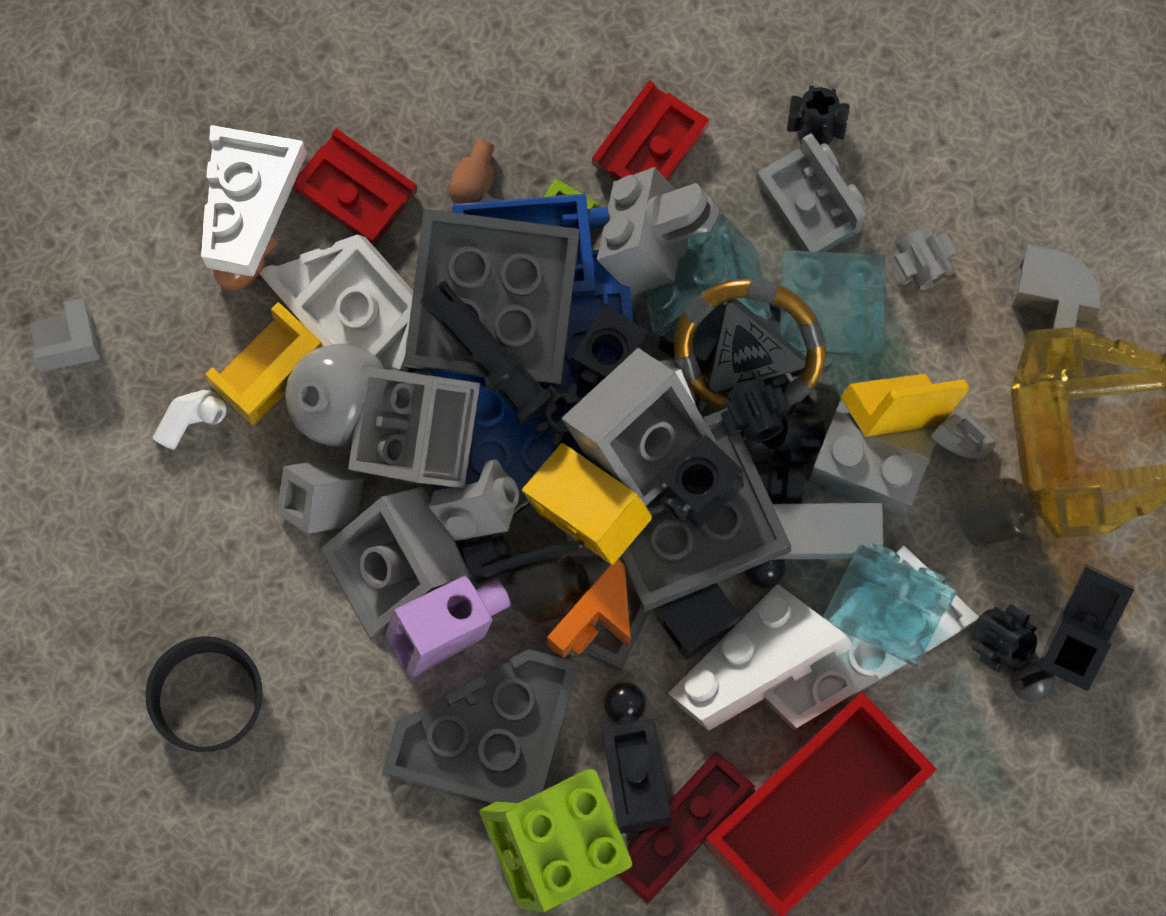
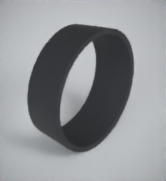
M194 637L181 641L169 648L153 666L146 685V707L155 728L172 744L195 752L219 751L239 742L253 727L262 704V682L253 660L236 644L217 637ZM200 653H219L236 660L251 677L256 695L254 712L246 726L228 741L214 746H195L178 738L165 723L160 706L162 686L170 671L182 660Z

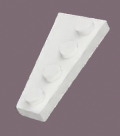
M903 546L828 621L846 634L854 647L839 656L833 651L809 665L812 670L810 673L796 681L790 676L765 691L763 701L796 731L973 625L979 616L908 548Z

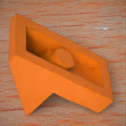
M619 559L613 566L610 565L547 636V647L560 658L565 659L572 650L578 655L581 654L599 632L594 627L597 621L626 646L630 647L625 564Z

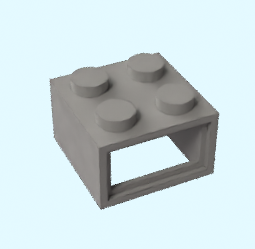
M363 366L365 398L361 415L354 427L348 470L417 483L464 488L480 383Z

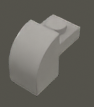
M1028 244L1020 258L1011 306L1051 314L1042 362L1063 366L1071 352H1079L1084 333V323L1076 321L1092 322L1100 309V292L1095 277L1080 260L1062 251Z

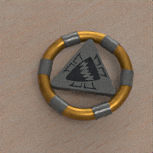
M755 278L734 279L706 289L684 309L675 331L674 358L678 369H681L687 385L694 391V394L703 402L719 411L726 409V404L729 403L728 393L721 390L736 387L751 380H763L803 369L782 391L789 407H791L796 402H801L815 388L825 364L826 340L817 316L792 291L778 285V283ZM747 298L775 304L788 312L798 323L807 348L806 357L774 331L768 320L762 316L755 315L737 299ZM728 301L711 381L709 382L702 374L693 350L694 334L698 324L717 305Z

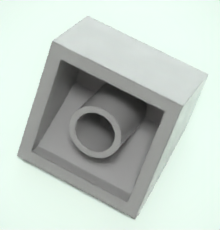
M639 348L561 418L586 456L597 467L637 493L645 506L661 492L659 477L705 434L713 442L716 441L677 374Z
M841 399L809 481L863 503H882L884 511L905 519L913 504L936 442L930 436L939 426L865 437Z
M423 486L381 497L321 548L370 638L388 628L396 608L460 577H472L451 535L429 508L431 500Z

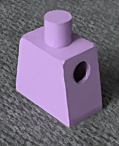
M463 576L396 608L392 614L385 637L409 679L412 680L484 639L492 623L491 616L510 607V600L503 585L497 579L475 589L467 576Z

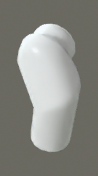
M200 390L177 397L171 402L152 438L159 444L175 450L189 424L202 421L212 425L220 423L226 415V404L218 398L215 392L209 390Z

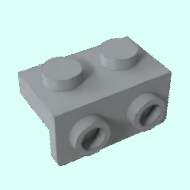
M812 133L802 138L798 149L758 171L756 175L757 182L810 261L860 232L866 217L864 211L867 210L865 200L857 187L853 184L847 186L838 173L839 163L831 148L826 143L819 145Z

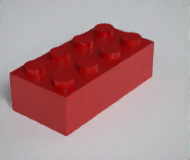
M861 692L709 834L703 845L769 916H785L919 789L937 769L885 714Z

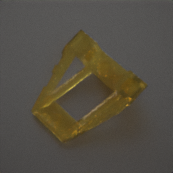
M1081 327L1041 329L1028 332L1011 386L1012 410L1023 491L1055 539L1108 534L1122 527L1123 524L1139 516L1146 515L1166 503V464L1077 474L1068 400L1166 389V353L1158 354L1137 347V344L1122 339L1114 341L1095 335V331ZM1083 358L1145 369L1147 371L1086 377ZM1160 485L1103 506V491Z

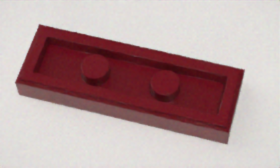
M715 751L669 801L673 825L642 830L627 846L632 866L616 876L648 905L704 844L706 837L728 818L755 788V785L718 751Z

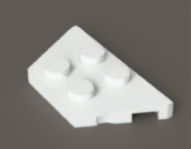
M357 234L335 242L332 247L325 250L315 249L301 254L299 259L279 266L270 265L262 269L260 272L262 278L301 323L322 342L323 346L347 343L366 348L380 359L385 369L408 372L409 367H404L413 290L366 237Z

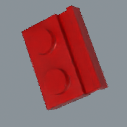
M649 80L593 155L592 165L596 168H602L616 181L625 176L634 175L655 167L669 181L708 128L709 119L669 92L666 94L655 87V83Z
M335 128L331 133L332 137L324 146L322 145L299 173L292 187L293 191L355 235L358 234L366 237L375 246L403 211L407 201L418 192L417 185Z

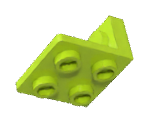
M586 769L520 803L495 802L478 810L518 909L546 912L632 866L630 855L620 830H618L617 822L598 774L594 769Z

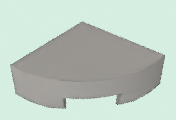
M958 410L930 436L947 450L969 459L985 458L997 445L996 441L963 410Z

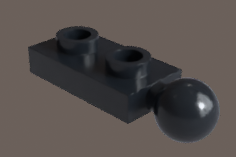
M621 682L615 684L606 693L604 708L607 715L618 725L602 728L618 830H620L621 834L673 825L654 719L638 720L646 708L645 695L638 686L632 683Z

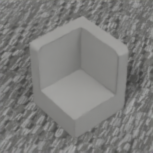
M84 298L63 302L66 315L35 321L31 324L35 348L31 350V354L39 372L100 359L91 311Z
M333 459L283 466L277 515L307 534L345 528L359 516L364 477L352 470H348L346 466Z

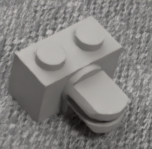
M655 167L634 175L625 176L613 182L608 205L609 222L604 225L597 261L621 285L629 286L632 296L674 283L678 260L686 254L688 239L710 231L719 215V208L698 183L676 190Z

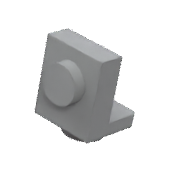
M495 459L485 462L479 482L467 484L464 488L452 487L434 491L429 508L454 541L508 531L520 493L515 481L508 476L500 463Z

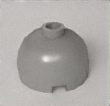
M347 343L313 349L298 360L289 375L285 390L287 412L296 428L311 441L332 447L352 446L354 427L361 415L365 398L363 366L385 369L380 359L366 348Z

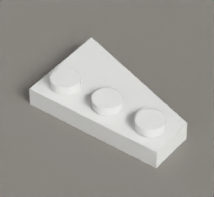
M211 126L210 142L212 144L211 162H208L207 179L210 183L209 199L204 210L201 257L206 268L253 277L305 160L307 151L303 141Z
M777 584L668 694L683 711L710 731L763 700L765 691L790 676L796 681L812 671L809 665L833 651L839 656L854 646L846 634Z

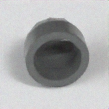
M1030 659L1025 665L1016 668L1012 674V688L1015 694L1024 701H1042L1054 688L1055 677L1053 674L1039 668L1040 660ZM1041 671L1046 674L1047 679L1037 681L1024 688L1021 679Z

